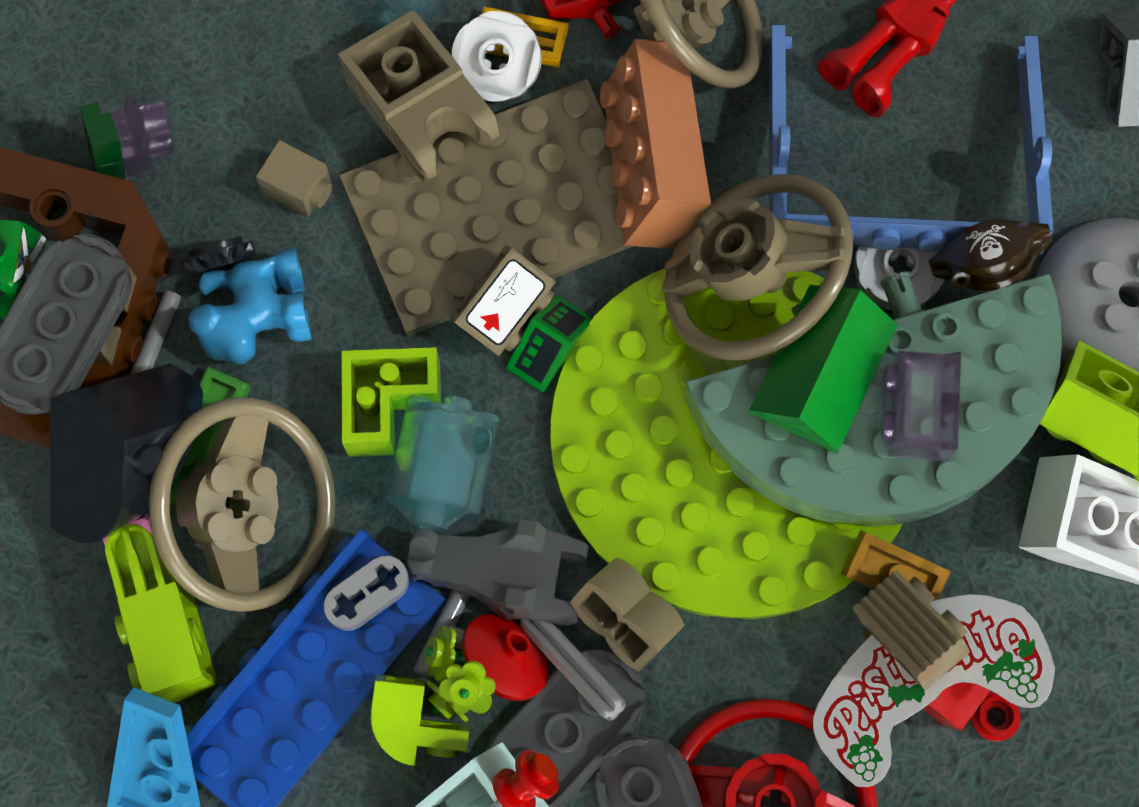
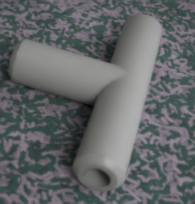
M457 590L451 591L413 668L415 674L426 679L431 677L429 675V666L425 663V649L429 639L436 637L440 626L455 629L456 643L454 647L462 650V637L465 630L455 626L471 596L469 593Z

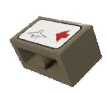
M505 244L450 318L479 342L500 356L504 349L510 352L520 342L526 331L522 326L533 312L537 314L540 310L543 311L554 296L550 289L556 282L512 247Z

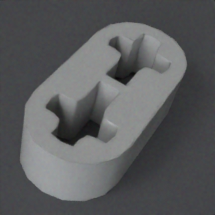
M380 556L335 586L327 594L324 601V612L329 622L337 629L353 631L398 601L406 593L409 586V575L404 564L395 557ZM385 568L389 573L395 570L399 572L394 578L397 584L395 589L389 591L386 586H381L370 594L368 589L379 581L377 572L380 569ZM362 593L366 596V598L355 605L354 608L357 615L349 620L344 614L339 617L334 615L339 610L337 603L339 598L345 596L347 600L352 601Z

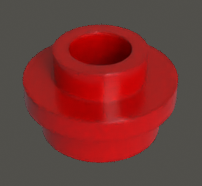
M995 692L988 693L971 717L974 730L982 738L993 742L1004 741L1012 737L1017 732L1021 721L1018 706L1010 703ZM990 708L998 709L1002 713L1003 721L1000 726H993L988 722L987 712Z

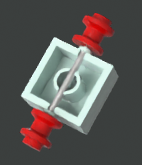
M503 742L473 758L415 807H549L544 799L551 798L558 791V770L548 756L532 750L522 752L515 760Z

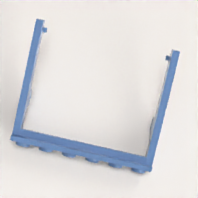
M772 25L769 40V175L787 174L786 167L790 151V126H786V49H791L792 37L785 36V25ZM1024 36L1021 46L1017 49L1029 222L1048 224L1052 235L1053 217L1049 180L1052 141L1050 137H1046L1038 36ZM787 193L769 194V209L779 220L787 219L831 227L827 215L787 214ZM848 216L852 227L853 246H869L878 250L915 248L925 252H938L966 229L981 223Z

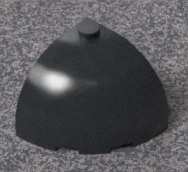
M168 363L50 398V528L75 542L93 543L108 537L112 532L124 525L131 524L149 510L151 481L153 473L163 457L162 450L165 444L188 417L202 408V388L190 374ZM195 439L182 455L172 483L183 468Z

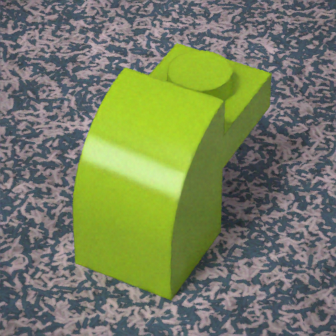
M377 674L371 708V725L377 742L389 756L401 763L415 766L417 746L427 747L426 754L436 757L451 758L455 757L456 751L467 752L468 724L421 719L425 680Z

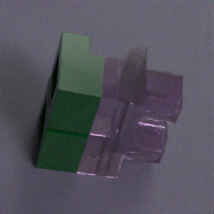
M131 95L125 100L123 110L101 114L98 103L79 107L86 143L95 172L125 179L152 170L151 158L173 153V145L169 132H171L170 122L162 101L138 107L135 95Z

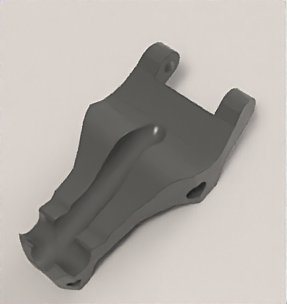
M523 519L518 520L502 531L479 537L438 535L431 529L420 528L411 537L406 565L413 583L416 580H425L434 587H446L451 590L469 593L504 620L538 619L569 626L576 624L579 617L574 611L571 602L555 599L560 562L563 559L572 564L585 563L588 557L589 546L583 541L547 530L537 521Z

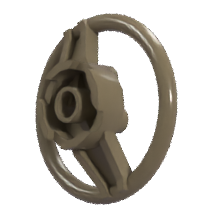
M640 0L641 5L634 8L635 16L646 37L649 40L665 42L667 47L684 66L711 85L726 89L742 87L749 83L759 70L763 56V33L755 0H736L743 20L746 37L744 60L736 70L721 69L707 61L696 51L712 41L716 35V28L724 22L721 8L730 0Z
M774 174L751 179L727 190L714 199L710 207L685 237L678 241L670 260L665 263L666 279L663 282L662 288L665 294V305L671 324L681 339L691 348L712 358L747 360L773 353L791 344L808 332L824 316L836 300L851 264L853 234L851 223L843 204L831 190L819 182L792 174ZM772 193H792L804 196L815 202L824 211L831 227L787 219L779 220L770 209L761 206L753 198ZM828 270L819 290L803 310L778 329L754 339L725 341L710 337L692 323L685 309L683 297L708 287L722 300L746 301L762 295L764 292L773 293L778 291L786 281L787 272Z
M236 397L220 400L201 408L188 417L167 441L162 450L163 457L153 473L149 495V515L154 542L168 571L192 596L206 604L227 611L245 612L264 609L287 599L298 591L312 576L323 559L332 535L335 520L336 496L332 472L320 443L310 429L297 416L275 403L251 397ZM224 420L208 454V459L200 461V465L194 468L190 476L181 480L175 500L177 521L180 526H186L190 536L196 541L194 544L203 549L213 585L196 573L178 547L171 525L170 492L177 465L188 446L205 429ZM268 422L285 431L304 453L315 481L317 513L313 534L299 562L278 582L259 590L256 546L268 543L273 538L275 532L274 525L279 508L276 488L277 476L271 468L261 466ZM226 498H229V508H226L225 505Z

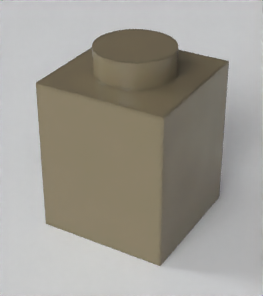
M281 140L278 141L256 176L263 194L307 217L310 216L315 206L321 208L326 203L332 191L327 165Z

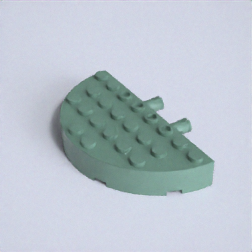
M909 272L899 273L900 279L898 280L895 274L882 280L881 286L885 291L895 318L893 321L898 326L838 454L748 413L775 356L686 382L684 398L693 420L712 450L715 449L740 480L760 495L781 507L802 516L827 523L859 524L863 527L899 525L928 518L969 499L990 483L1019 454L1033 436L1044 417L1055 390L1062 350L1061 316L1050 274L929 310L921 309ZM800 303L792 307L793 315L796 314Z

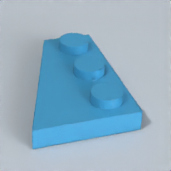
M135 687L126 696L123 704L107 807H201L180 705Z

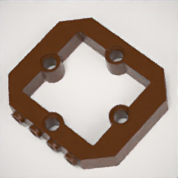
M0 147V205L30 212L32 218L44 234L55 242L73 239L74 235L81 234L84 227L122 237L118 251L137 277L128 311L127 313L121 312L123 313V318L116 325L122 331L112 365L94 362L79 389L125 376L129 362H136L143 340L139 334L144 320L150 321L156 311L158 298L154 292L159 278L165 279L172 265V253L169 252L170 249L132 181ZM62 208L67 209L61 218L50 220L55 211ZM0 401V435L50 448V412L39 415L23 414L8 408Z

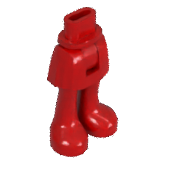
M887 0L875 11L877 23L871 30L851 46L832 50L818 62L819 74L822 79L836 90L844 91L855 81L870 58L889 40L895 46L855 82L852 90L853 100L859 108L871 117H881L892 103L891 82L911 59L931 53L945 27L946 19L950 15L949 8L957 0Z

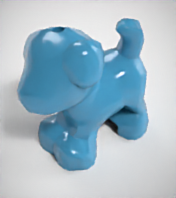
M296 248L283 250L263 260L239 262L230 270H213L203 274L199 280L198 289L201 294L207 295L218 288L230 289L234 297V303L231 305H200L189 314V328L196 334L201 349L210 359L235 363L236 365L247 363L255 356L256 334L263 330L281 328L286 330L289 339L292 341L305 342L312 340L307 309L305 310L302 294L305 293L303 274ZM283 288L289 295H278L276 292Z

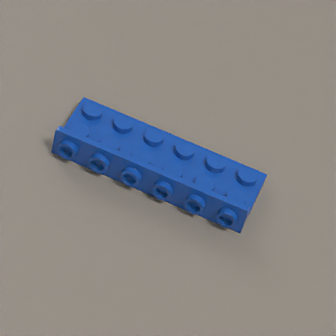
M363 529L354 537L349 534L343 538L333 551L332 557L335 558L333 563L323 574L317 571L309 578L301 590V594L304 597L292 611L286 608L276 617L269 628L272 635L260 649L254 646L244 655L237 666L240 673L228 687L222 684L211 694L205 703V708L208 711L196 725L189 723L185 726L195 779L228 807H278L374 690L376 675H386L446 602L442 595L423 580H416L413 583L409 575V586L406 593L363 626L353 631H343L334 627L324 612V601L327 594L335 586L372 560L380 556H392L375 543ZM385 568L380 569L377 572L379 581L368 589L370 594L381 586H386L389 591L395 589L397 584L394 578L399 572L395 570L389 573ZM362 593L352 601L347 600L345 596L337 600L339 610L334 615L339 617L344 614L349 620L357 615L354 608L355 605L366 598V596Z

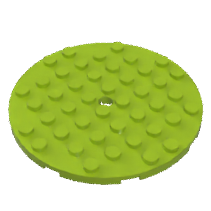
M665 268L633 283L609 301L589 322L590 326L565 361L553 399L551 453L554 473L569 516L583 539L607 565L615 558L627 562L644 578L650 592L661 596L676 609L701 616L743 619L780 616L824 601L846 588L854 580L842 575L841 572L860 530L891 543L903 524L863 527L859 524L823 522L802 516L777 505L740 480L715 449L712 450L693 420L684 398L686 382L775 356L777 351L747 360H722L704 355L686 344L671 324L665 305V294L662 290L663 282L666 279ZM809 271L787 272L786 281L778 291L773 293L764 292L762 295L746 301L722 300L710 287L683 297L690 320L704 334L725 341L750 340L766 335L794 318L795 315L792 313V307L801 303L809 285L821 286L824 278Z

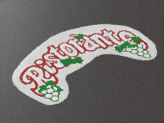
M971 594L943 598L929 603L940 615L949 610L968 631L963 636V639L970 652L926 691L916 683L906 670L871 635L844 664L831 681L817 705L813 716V729L821 750L851 783L857 787H869L879 783L886 776L891 766L890 734L893 726L923 709L934 701L944 689L955 683L967 682L978 684L1017 706L1024 708L1039 707L1047 700L1052 690L1055 666L1049 646L1037 621L1022 606L987 595Z

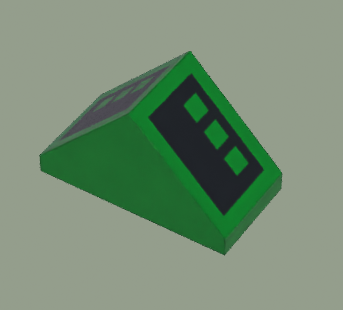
M557 295L543 311L540 310L531 319L506 366V370L544 394L563 368L567 357L590 326L589 322L593 318Z

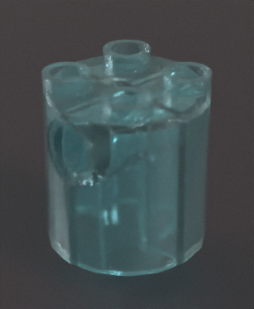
M446 396L443 404L435 403L423 397H408L386 495L387 502L395 506L412 526L431 529L434 532H447L449 525L455 521L471 522L480 519L500 417L487 412L473 411V403L461 397Z

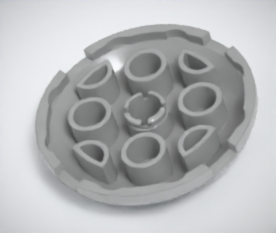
M1108 218L1088 222L1062 236L1046 253L1035 275V278L1050 274L1057 295L1062 329L1060 364L1062 366L1065 364L1080 340L1139 371V220ZM1119 291L1130 294L1137 301L1136 307L1125 305L1119 297Z

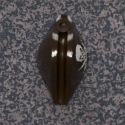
M1001 219L975 224L962 232L928 261L932 275L940 279L950 280L957 289L968 288L975 291H992L1010 286L1030 272L1035 259L1052 242L1050 228L1048 224Z

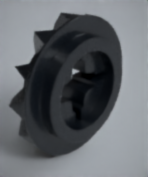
M242 236L190 250L188 251L190 258L181 260L185 272L195 274L251 258L255 253L253 240L244 242Z

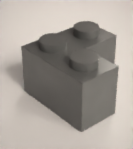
M1139 11L1102 12L1098 56L1110 69L1105 106L1106 113L1117 127L1139 126Z

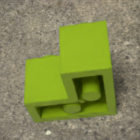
M437 348L342 351V444L348 457L395 455V410L441 408L440 361Z

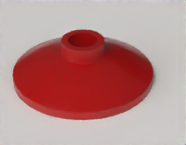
M496 614L479 616L467 626L463 633L462 652L465 662L477 661L484 666L486 677L493 679L496 684V689L493 693L497 696L513 701H524L535 697L544 688L548 680L549 668L546 655L526 635L517 621L513 619L504 620Z

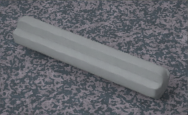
M538 619L520 620L519 625L526 635L601 717L610 721L615 719L626 706L625 700L552 622Z

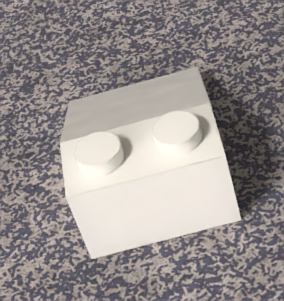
M1078 454L1039 457L1018 547L1055 562L1139 585V481Z

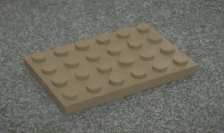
M588 79L495 114L500 137L487 145L481 146L469 135L458 131L441 135L433 143L436 152V164L441 172L427 182L420 180L399 152L340 175L342 184L407 337L451 320L450 316L505 244L512 247L552 279L634 247L623 244L622 229L616 223L618 199L616 187L612 186L610 180L613 162L611 147H607L605 142L607 120Z

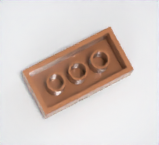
M635 38L626 54L619 58L616 69L609 80L603 83L600 91V104L602 108H605L607 118L605 142L607 147H611L613 162L610 180L612 186L616 187L618 199L616 223L622 229L623 244L626 246L675 249L678 241L685 237L711 205L691 73L672 53L665 42Z

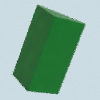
M809 285L795 316L811 301L819 290L820 285ZM842 288L829 310L808 332L777 351L748 413L838 454L898 324L861 289Z

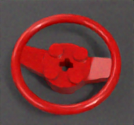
M754 699L738 702L724 707L705 718L690 731L678 747V750L688 763L704 807H761V798H769L770 792L779 794L778 802L786 805V807H856L821 790L817 778L808 770L810 768L805 763L787 754L766 753L748 760L740 768L691 765L699 751L714 736L730 726L743 721L762 718L781 719L802 725L814 732L813 716L815 710L807 706L780 699ZM874 785L869 787L855 786L858 807H878Z

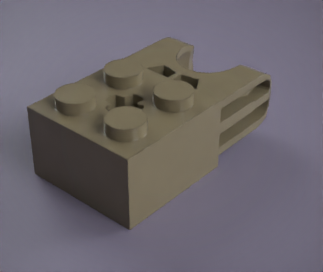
M414 9L338 54L347 86L423 182L429 181L441 172L436 164V152L433 147L434 141L447 132H462L472 137L481 146L487 145L500 137L496 117L490 107L466 79L462 68Z

